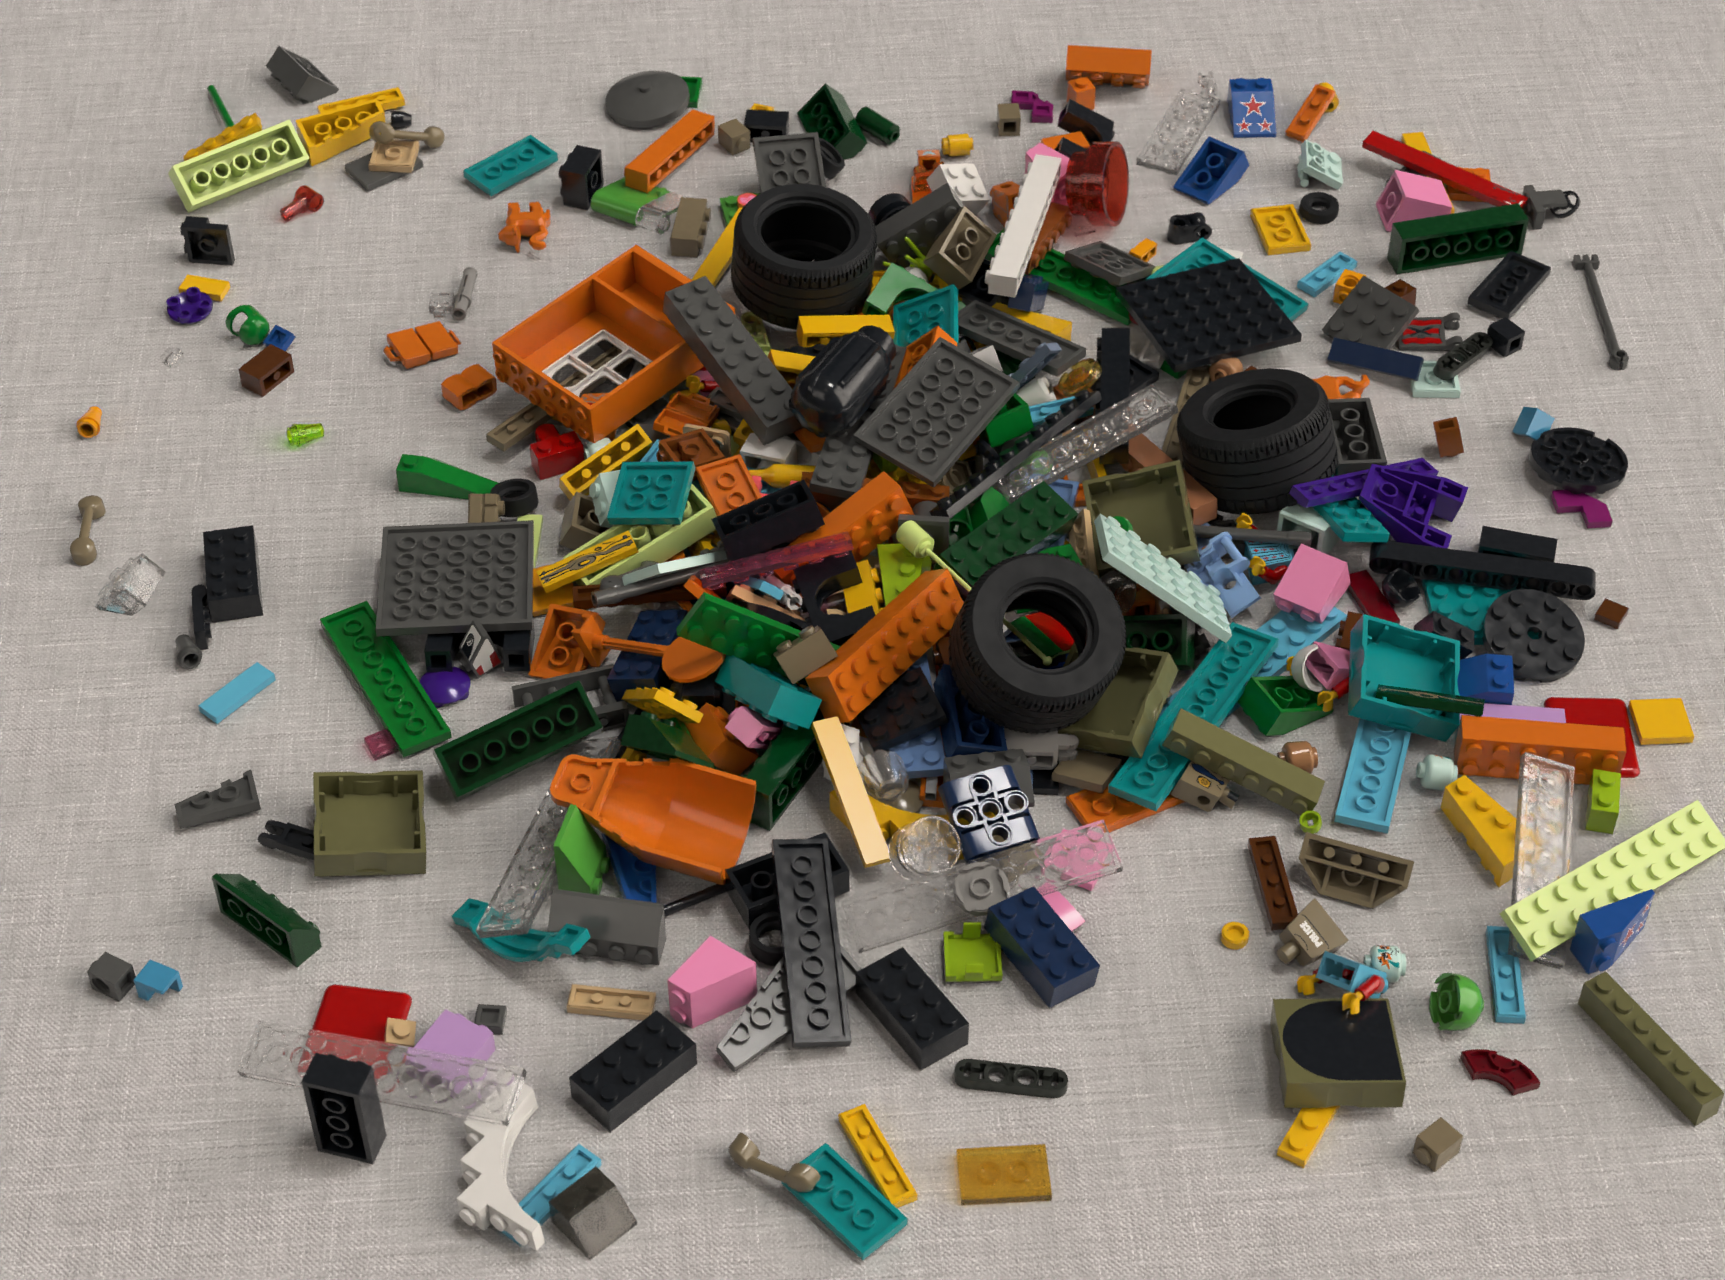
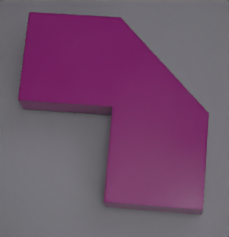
M1012 91L1011 103H1018L1019 109L1032 110V122L1053 123L1052 103L1044 102L1033 91Z
M1552 490L1551 499L1557 513L1581 512L1587 529L1612 526L1613 520L1605 503L1585 493L1573 494L1569 490Z

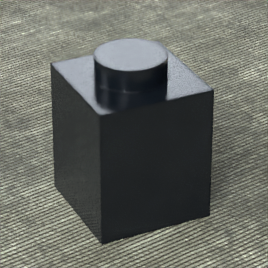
M1507 317L1489 325L1487 334L1493 340L1491 348L1504 358L1522 349L1525 331Z

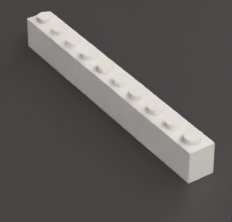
M1036 154L1033 162H1029L1027 174H1024L1023 185H1020L1018 197H1015L1014 209L1011 208L1009 221L1005 223L1004 233H1001L1000 243L995 249V257L991 259L990 270L986 271L985 284H988L989 294L1016 297L1060 179L1062 158Z

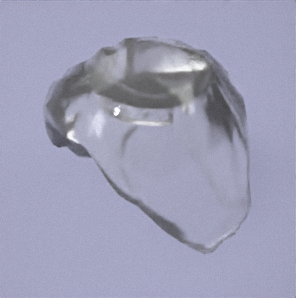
M876 750L873 753L867 754L857 765L865 788L878 801H895L906 793L909 784L908 773L903 760L894 751Z

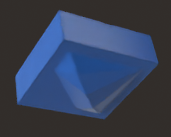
M275 325L263 344L266 347L272 344L286 351L296 337L293 333Z

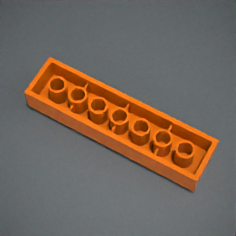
M948 568L925 571L837 649V657L805 678L812 694L822 699L819 708L825 719L838 716L840 723L851 722L952 628L964 602Z

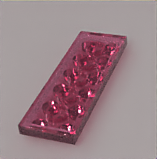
M846 531L699 570L703 588L709 587V590H716L724 587L726 582L734 581V584L743 583L749 580V576L759 574V577H766L774 574L776 569L784 568V571L798 568L799 563L809 561V564L822 562L824 561L823 557L834 555V558L846 556L849 554V550L854 548L852 540Z

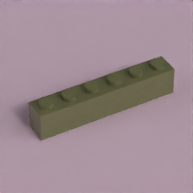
M1182 708L1172 721L1162 746L1300 816L1302 813L1312 811L1315 808L1325 783L1324 780Z
M1606 971L1583 984L1578 1005L1694 1126L1718 1113L1725 1093Z

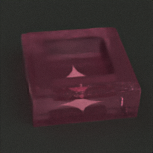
M388 729L364 737V743L375 761L399 752L397 744Z

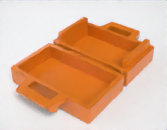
M437 321L415 327V331L410 328L387 334V343L390 347L386 346L384 353L391 362L401 361L404 367L409 369L425 365L431 358L436 360L458 354L457 345L461 344V342L452 330L447 332L441 322ZM392 350L395 352L397 357L393 355V353L391 352Z
M678 391L666 405V408L655 419L653 430L673 437L683 434L682 429L685 424L710 428L718 417L720 408H717L718 405H709L710 399L696 393L685 396Z

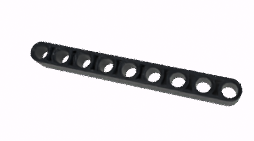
M1394 541L1373 542L1370 547L1369 568L1379 574L1388 575L1395 569L1401 568L1417 579L1508 591L1532 589L1548 593L1552 596L1576 600H1589L1594 597L1596 591V573L1592 568Z

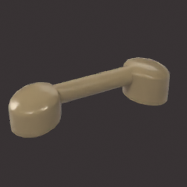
M377 121L369 129L371 139L380 144H388L393 139L424 141L427 146L438 148L445 139L443 130L436 126H429L424 132L394 130L388 123Z
M95 495L86 496L78 502L82 522L79 537L71 543L70 553L73 561L80 566L91 564L97 556L95 544L89 538L92 520L104 516L106 509L103 500Z
M743 1133L737 1135L728 1149L733 1161L741 1168L753 1169L786 1183L790 1188L798 1192L807 1193L812 1191L821 1178L816 1169L804 1163H795L789 1171H786L758 1159L760 1155L758 1147Z

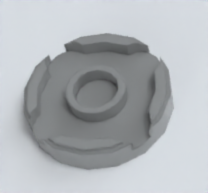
M973 862L964 866L953 883L954 898L959 907L967 913L976 916H987L989 907L1007 899L1009 896V883L1005 873L999 867L996 868L988 862Z

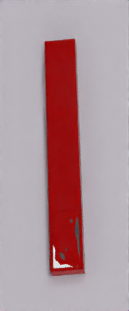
M1374 130L1362 143V148L1430 178L1441 180L1442 183L1496 207L1519 203L1523 209L1528 202V197Z

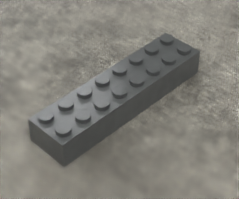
M706 276L665 292L663 312L763 445L804 428L797 421L794 413L789 410L788 404L793 389Z

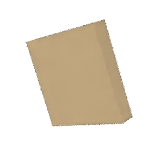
M392 140L388 144L375 142L369 161V171L412 173L420 148L419 141Z

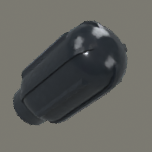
M873 325L864 326L858 331L845 334L842 337L832 338L796 377V384L791 392L788 405L789 410L794 413L801 426L821 438L835 435L844 429H850L886 389L891 362L896 356V347L893 339L886 331Z

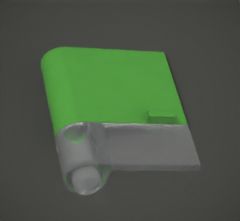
M624 177L597 190L591 200V209L643 229L663 234L670 228V215L678 211L680 199L685 196L656 186L649 193H645L625 186Z

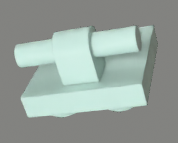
M1305 139L1301 144V155L1297 165L1301 186H1308L1309 177L1312 176L1338 190L1343 185L1341 158L1336 153L1323 149L1319 144Z

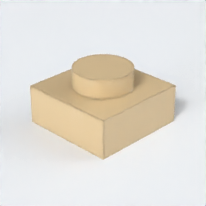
M387 1018L383 1048L410 1052L414 1048L416 1021Z

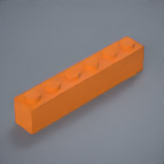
M693 109L683 116L682 119L661 135L660 138L639 154L631 163L626 165L624 169L625 186L649 193L714 135V116Z

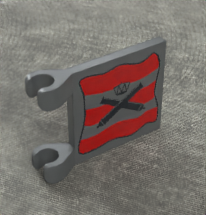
M1450 313L1444 317H1415L1398 339L1399 350H1452L1457 346L1456 344L1462 343L1463 340L1460 336H1454L1446 340L1444 326L1452 330L1459 329V313Z

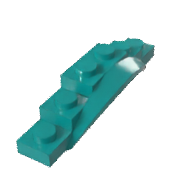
M471 898L451 916L456 925L469 928L474 936L490 951L504 959L515 962H528L532 960L542 962L547 956L558 959L563 953L574 956L591 938L587 928L568 923L559 932L534 930L502 916L491 909L488 903Z

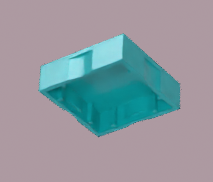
M1363 614L1350 634L1348 715L1446 742L1459 727L1460 713L1404 706L1387 701V697H1382V699L1375 697L1378 684L1460 696L1457 685L1460 671V641L1426 631L1412 630L1398 623Z

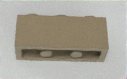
M681 197L670 237L671 256L698 258L699 250L704 248L703 235H707L708 222L711 220V208L707 207V199Z

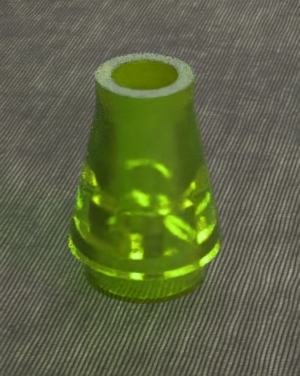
M321 423L292 424L286 430L291 446L296 445L300 447L317 438L324 437V429Z

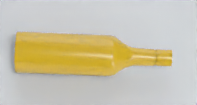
M772 464L763 470L748 471L751 476H760L762 481L768 483L773 488H785L790 485L791 481H801L802 472H814L816 466Z

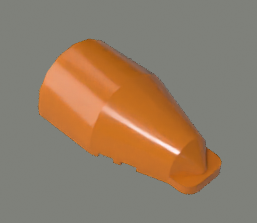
M571 754L564 757L560 762L550 785V795L553 802L560 806L569 808L570 804L576 805L590 825L641 861L724 885L726 884L725 870L736 866L746 840L755 803L756 781L682 759L652 761V758H643V761H626V758H588Z

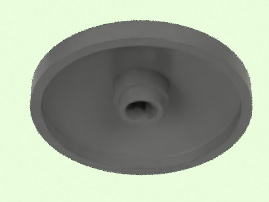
M655 70L635 73L621 79L610 88L605 102L607 112L615 122L632 128H649L670 122L681 115L689 104L690 95L687 83L680 76L666 71Z

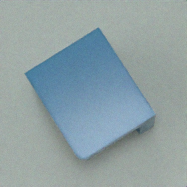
M1523 407L1513 433L1537 440L1540 438L1541 433L1550 430L1555 418L1538 408Z
M151 959L134 979L138 997L149 1001L155 992L164 994L168 988L180 992L183 988L179 971Z

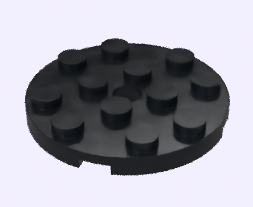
M1569 427L1555 428L1541 433L1540 438L1532 442L1529 453L1531 466L1539 478L1557 487L1569 490L1573 494H1603L1614 489L1625 478L1628 459L1624 451L1609 438L1604 441L1595 437L1596 432Z
M1519 589L1501 595L1491 604L1482 622L1484 634L1482 639L1488 654L1512 656L1513 676L1521 680L1528 678L1540 680V683H1546L1563 678L1575 668L1584 651L1585 637L1578 617L1556 596L1542 591ZM1527 632H1538L1539 639L1530 638Z

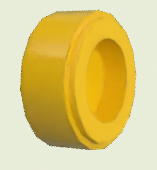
M1229 922L1223 926L1221 942L1229 949L1238 950L1247 945L1249 930L1244 924Z

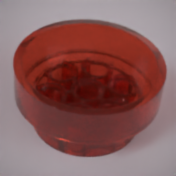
M1095 141L1086 151L1074 152L1067 165L1065 192L1068 208L1073 216H1085L1092 226H1118L1126 211L1129 194L1128 161L1123 146L1117 141Z

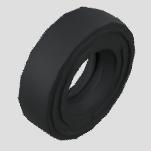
M1312 192L1305 195L1300 201L1299 212L1302 218L1308 222L1326 224L1334 221L1338 216L1339 203L1330 194ZM1312 206H1323L1327 209L1316 210Z

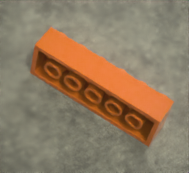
M883 471L823 518L825 525L812 533L802 534L767 561L766 564L780 581L794 588L791 581L796 579L793 571L794 568L848 549L852 550L857 563L877 548V544H882L897 532L899 514H915L901 486Z
M1461 715L1454 747V765H1457L1458 774L1589 785L1593 769L1616 773L1621 772L1626 754L1624 728Z

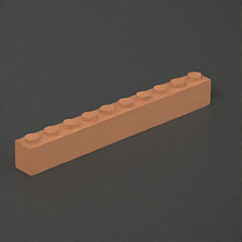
M1078 378L1073 383H1069L1071 385H1066L1068 382L1066 381L1053 387L1057 400L1072 397L1083 389L1088 390V392L1092 390L1089 387L1086 389L1084 386L1087 385L1085 384L1079 388H1074L1073 384ZM1094 405L1093 415L1078 418L1074 422L1082 431L1091 430L1095 437L1096 408ZM1129 423V464H1120L1125 471L1131 473L1144 467L1173 461ZM1183 469L1193 524L1202 525L1217 518V498Z

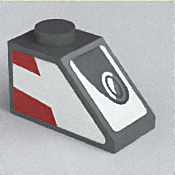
M478 618L472 620L459 646L464 656L460 661L467 672L473 670L477 678H480L504 662Z

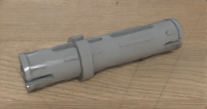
M472 267L464 269L458 293L455 294L453 299L454 307L451 314L457 320H462L466 317L467 308L472 303L471 294L478 275L477 270Z

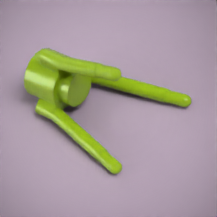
M905 237L907 244L918 256V258L913 259L905 255V259L911 263L910 267L921 269L927 278H930L933 271L923 263L926 256L919 251L908 237ZM886 261L882 262L886 267H889L891 264Z

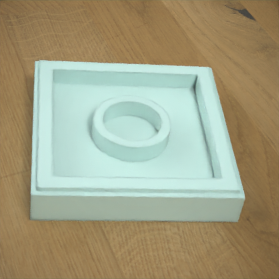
M1424 361L1418 381L1410 380L1412 397L1460 398L1461 391L1458 375L1450 380L1438 378L1433 373V368L1437 361Z

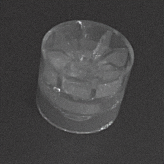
M925 816L899 828L893 834L889 843V858L893 868L899 875L911 881H923L951 869L956 864L961 851L960 838L954 826L946 819L939 816Z

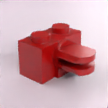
M542 424L536 428L535 436L537 442L529 445L532 467L540 480L569 472L585 460L583 444L575 431L560 435L553 424Z

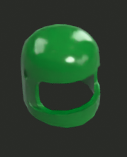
M251 305L236 307L227 315L225 320L228 330L233 335L239 336L243 343L250 346L262 343L270 331L267 319ZM242 312L247 315L248 319L244 321L239 332H236L232 329V323L236 315Z

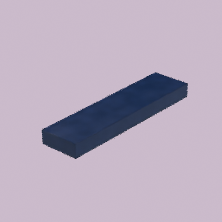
M1335 337L1327 358L1330 362L1418 381L1424 358Z

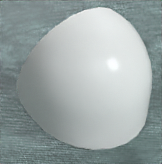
M1312 644L1302 648L1294 656L1291 672L1294 680L1302 688L1319 692L1326 688L1309 674L1305 666L1309 654L1318 649L1317 644Z

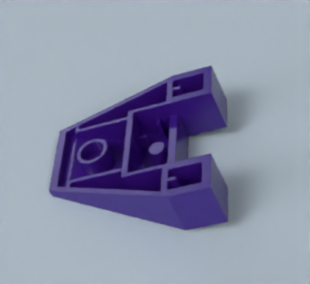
M1371 464L1358 499L1382 523V526L1396 542L1448 549L1452 535L1428 525L1432 514L1453 522L1464 502L1468 487L1445 477Z

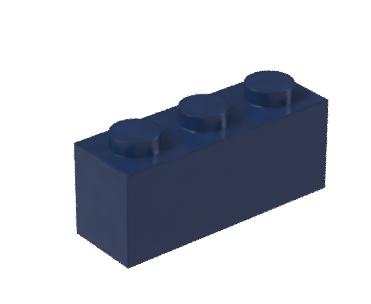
M1030 274L1023 276L1016 297H1009L1008 307L1028 312L1044 309L1049 282L1043 281V277Z

